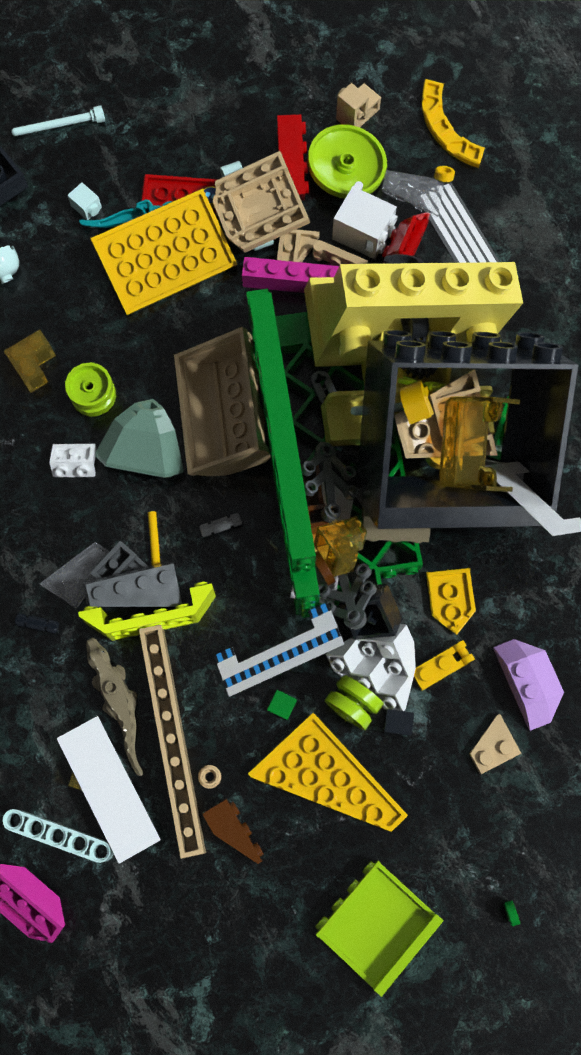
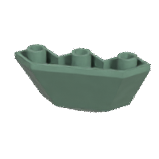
M154 399L134 403L117 416L95 452V456L106 467L164 478L183 473L184 470L175 429L165 409Z

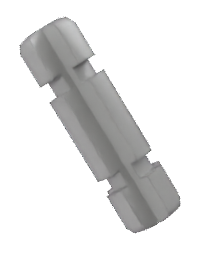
M239 513L230 515V518L226 516L211 521L209 525L208 523L200 525V531L203 537L212 535V532L216 534L231 529L230 526H240L242 520Z

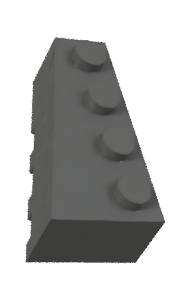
M170 562L82 583L86 603L90 607H176L182 604L174 564Z

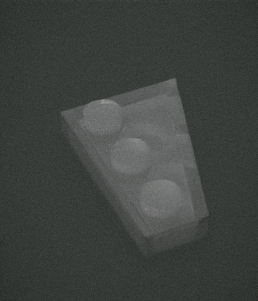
M386 170L382 192L402 202L407 201L415 205L416 209L420 211L423 209L438 219L444 182L431 177Z
M94 542L42 581L40 585L77 609L85 597L82 583L95 580L90 572L110 551Z

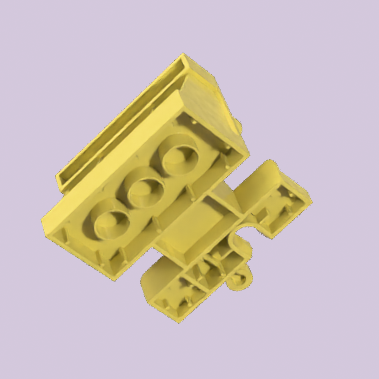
M515 262L340 264L334 277L309 278L304 289L315 367L361 365L364 385L368 340L383 341L384 331H403L400 318H428L429 332H452L457 335L456 341L472 342L474 332L498 334L523 304ZM399 367L395 403L402 402L400 388L406 386V384L398 383V379L403 378V375L412 378L413 375L412 373L407 375V369L403 370ZM437 368L435 373L430 375L429 378L426 379L424 376L423 379H419L417 375L415 379L418 381L422 380L423 383L435 381L448 385L450 383L451 368ZM480 386L481 391L479 392L490 433L493 435L495 429L489 403V396L492 394L493 389L491 386ZM364 390L332 392L325 398L321 405L326 442L332 446L360 445L362 415H352L351 408L363 406ZM445 456L425 459L431 467L441 469L447 466L453 457Z

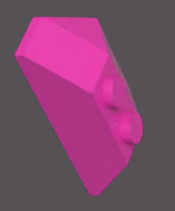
M0 864V913L27 937L53 943L65 926L60 897L25 867Z

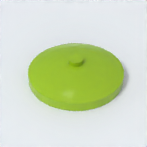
M334 125L322 130L313 139L307 157L309 172L317 185L327 193L344 199L356 182L363 183L362 191L369 194L374 192L380 186L387 169L386 154L380 142L368 131L353 125Z

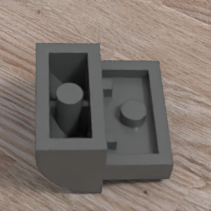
M119 541L90 574L95 579L149 566L137 557L123 542Z

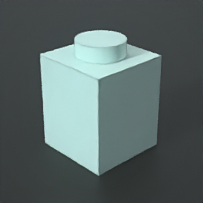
M83 183L79 184L67 195L71 206L86 220L97 215L102 208L99 197Z

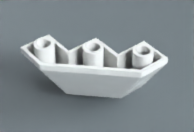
M400 624L396 636L359 640L351 637L344 642V645L326 654L334 672L341 677L342 675H347L365 686L381 699L384 709L398 711L406 709L416 669L414 641L407 625Z

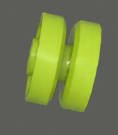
M92 362L82 363L74 367L65 381L66 392L74 408L81 414L90 417L100 416L108 412L114 405L116 389L108 371L101 365Z
M342 675L337 682L338 690L341 693L331 691L324 701L340 717L356 727L366 730L372 722L370 715L366 711L377 714L383 706V702L356 680L347 675Z

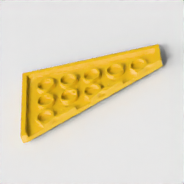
M314 713L248 773L251 778L390 832L408 816Z

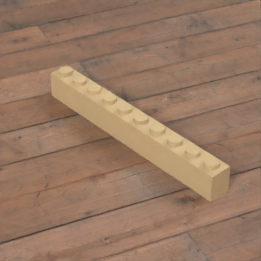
M162 625L139 629L180 857L186 858L204 854L206 849L164 628Z

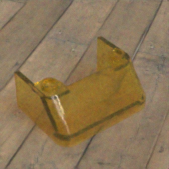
M450 397L446 401L439 474L440 482L443 486L513 492V487L496 486V471L492 467H485L488 422H496L500 419L503 404H520V400L499 397Z

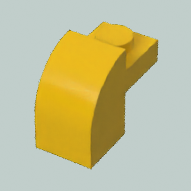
M422 380L400 388V397L409 424L430 418L434 414L428 399L430 391L428 386H423Z

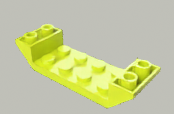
M199 582L190 588L193 606L181 604L176 606L174 610L158 609L153 611L154 614L146 616L144 613L131 616L132 619L128 620L116 618L109 621L108 615L101 607L88 606L84 608V611L78 612V614L88 626L111 641L138 636L140 635L139 629L162 625L164 630L198 623L216 596L212 583Z

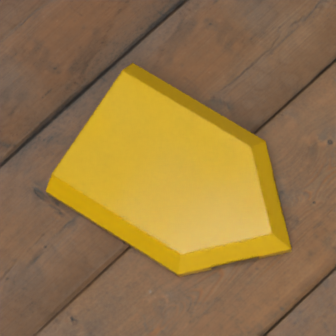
M470 568L426 572L431 614L436 620L457 635L476 611Z

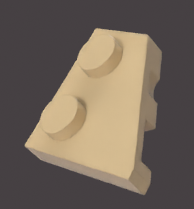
M296 229L280 236L277 260L303 262L313 248L314 242L318 241L320 232Z
M500 714L495 716L488 729L469 753L479 774H483L521 754Z

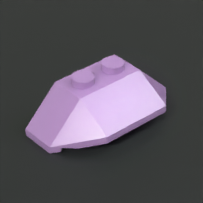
M515 639L493 647L529 731L551 723L564 691L546 651Z

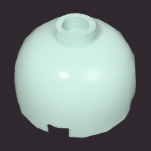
M10 246L0 248V281L3 284L13 279L12 275L17 272L19 267V258L14 246L11 248Z

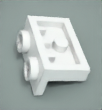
M53 444L50 457L53 477H95L96 445Z

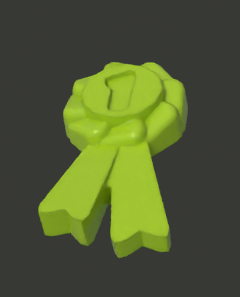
M404 375L403 378L398 379V383L406 385L418 381ZM427 381L423 383V386H428L429 391L434 393L446 386V384Z

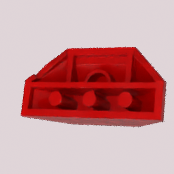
M425 212L401 221L398 228L392 231L390 236L392 242L390 246L386 245L382 257L393 254L414 256L427 228L430 213Z

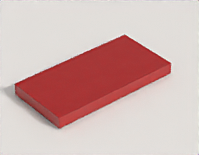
M145 174L141 201L148 199L153 205L162 206L165 202H174L206 187H216L215 181L218 179ZM212 208L216 218L220 219L216 208Z

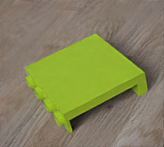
M370 861L362 871L365 874L359 882L355 879L347 888L349 894L344 900L339 898L331 907L334 912L327 919L324 916L316 925L318 929L316 936L322 939L382 997L441 925L443 920L379 861L375 863Z

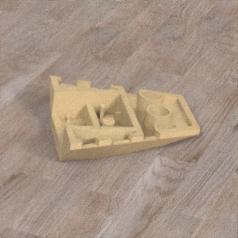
M475 369L428 396L434 413L430 418L409 424L404 410L394 415L405 458L498 455L493 435L490 433L479 392L481 389Z

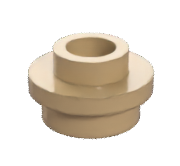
M207 765L200 770L198 780L203 787L211 789L220 783L221 773L217 767ZM208 773L214 774V779L212 781L206 780V775Z

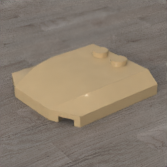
M280 151L215 181L214 206L227 238L243 252H248L310 223Z

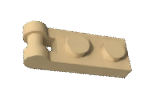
M318 240L313 244V258L316 261L325 260L332 266H340V264H368V260L326 242Z

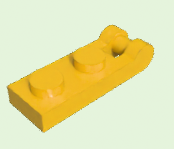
M464 640L415 669L413 678L421 691L475 660L472 653L469 654L465 648L467 645ZM456 652H458L462 658L458 662L455 660L453 654H455Z

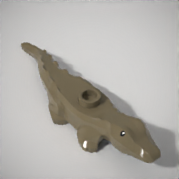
M91 638L86 642L87 659L90 666L97 672V675L92 679V685L101 692L105 700L103 711L118 721L122 729L127 757L135 773L142 776L143 771L135 754L136 719L134 711L137 706V694L129 690L124 681L126 679L124 667H121V665L112 667L107 650L95 638Z

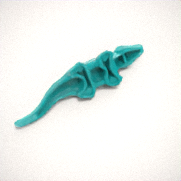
M146 199L138 202L135 208L120 211L101 220H79L82 226L109 228L122 225L162 206L153 205L151 201ZM172 201L165 202L162 206H165L171 203Z

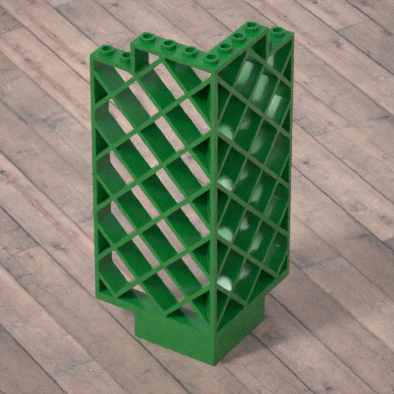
M268 289L248 291L246 294L250 333L253 336L255 363L259 371V389L265 413V426L291 585H293L295 595L296 615L306 618L310 617L309 610L322 604L319 603L320 593L315 569L316 553L295 433L314 446H317L320 442H326L325 437L323 439L300 424L314 403L319 407L321 406L313 389L292 376L306 356L314 361L308 313L302 312L275 316L272 294ZM297 353L284 369L282 355ZM343 366L323 367L328 371L331 380L336 376L357 391L364 390V381L344 369ZM321 380V382H320L322 388H325V387H324V381H325V380ZM287 385L307 398L293 418ZM393 418L390 455L395 457L396 466L388 476H396L397 474L398 476H406L395 419ZM315 450L306 461H310L315 456ZM351 461L343 462L345 466L350 465L357 471L355 463ZM352 504L351 515L357 519L347 531L343 554L359 565L366 564L371 569L375 585L382 584L380 576H384L387 579L396 577L398 573L405 572V575L418 573V570H421L423 566L419 543L411 542L410 544L407 541H387L372 562L346 545L362 523V510ZM392 544H395L414 557L415 561L385 567L377 566ZM337 585V591L342 592L341 587ZM335 601V602H334V605H335L337 608H340V607H339V603H340V602H339V601Z

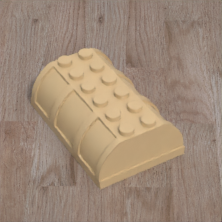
M241 327L175 354L188 474L192 476H223L266 463L270 459V450L266 444L264 429L265 413L261 407L260 378L255 363L252 334L246 328Z

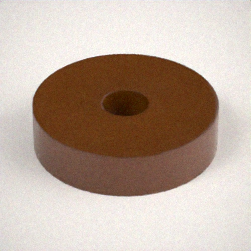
M316 551L315 566L325 583L329 586L336 581L322 556Z

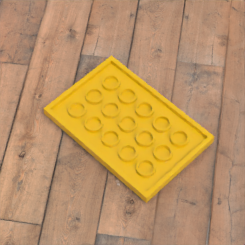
M203 189L91 238L92 244L126 315L132 314L238 265Z

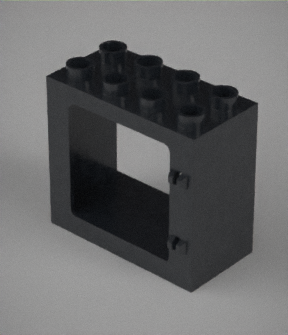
M399 330L384 331L383 341L368 340L356 484L359 494L356 498L377 529L542 526L493 478L483 476H388L398 367L512 369L500 462L510 463L519 461L529 471L524 473L523 482L555 512L557 511L579 365L562 355L563 346L554 343H544L543 335L529 332L517 333L515 343L500 342L501 335L492 332H474L472 342L456 341L457 335L455 333L446 331L429 332L428 341H411V333Z

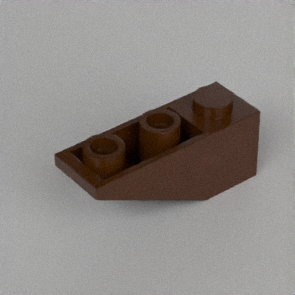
M226 799L203 813L206 822L215 836L257 864L262 862L261 856L264 853L257 842L253 844L250 840L249 835L252 832L246 822L241 824L237 815L240 814V811L234 801L229 803Z

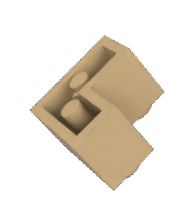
M351 83L346 88H342L337 95L336 120L341 124L361 127L380 110L381 97L366 84H362L357 88Z

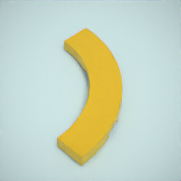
M425 79L422 91V111L430 133L450 155L468 165L479 168L485 148L468 141L464 137H460L454 131L442 108L444 84Z

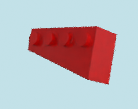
M301 114L277 115L278 151L281 152L299 197L303 201L305 200V194H309L308 181H304V174H308V163L303 160V154H307L306 141L303 142L302 134H306V122H302Z

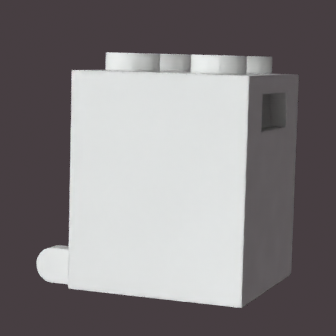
M356 182L334 217L332 239L376 259L379 253L382 254L384 252L387 238H390L392 231L396 229L394 225L398 218L395 215L397 207L362 191L363 183Z

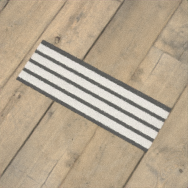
M451 182L417 198L423 210L430 213L429 220L455 263L500 262Z

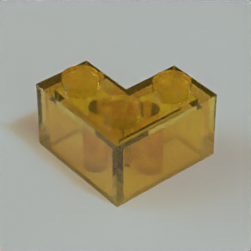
M41 330L36 331L4 351L30 393L48 383L39 365L56 355Z
M357 516L317 527L314 547L320 553L334 577L354 571L358 557L357 551L363 549L367 531Z

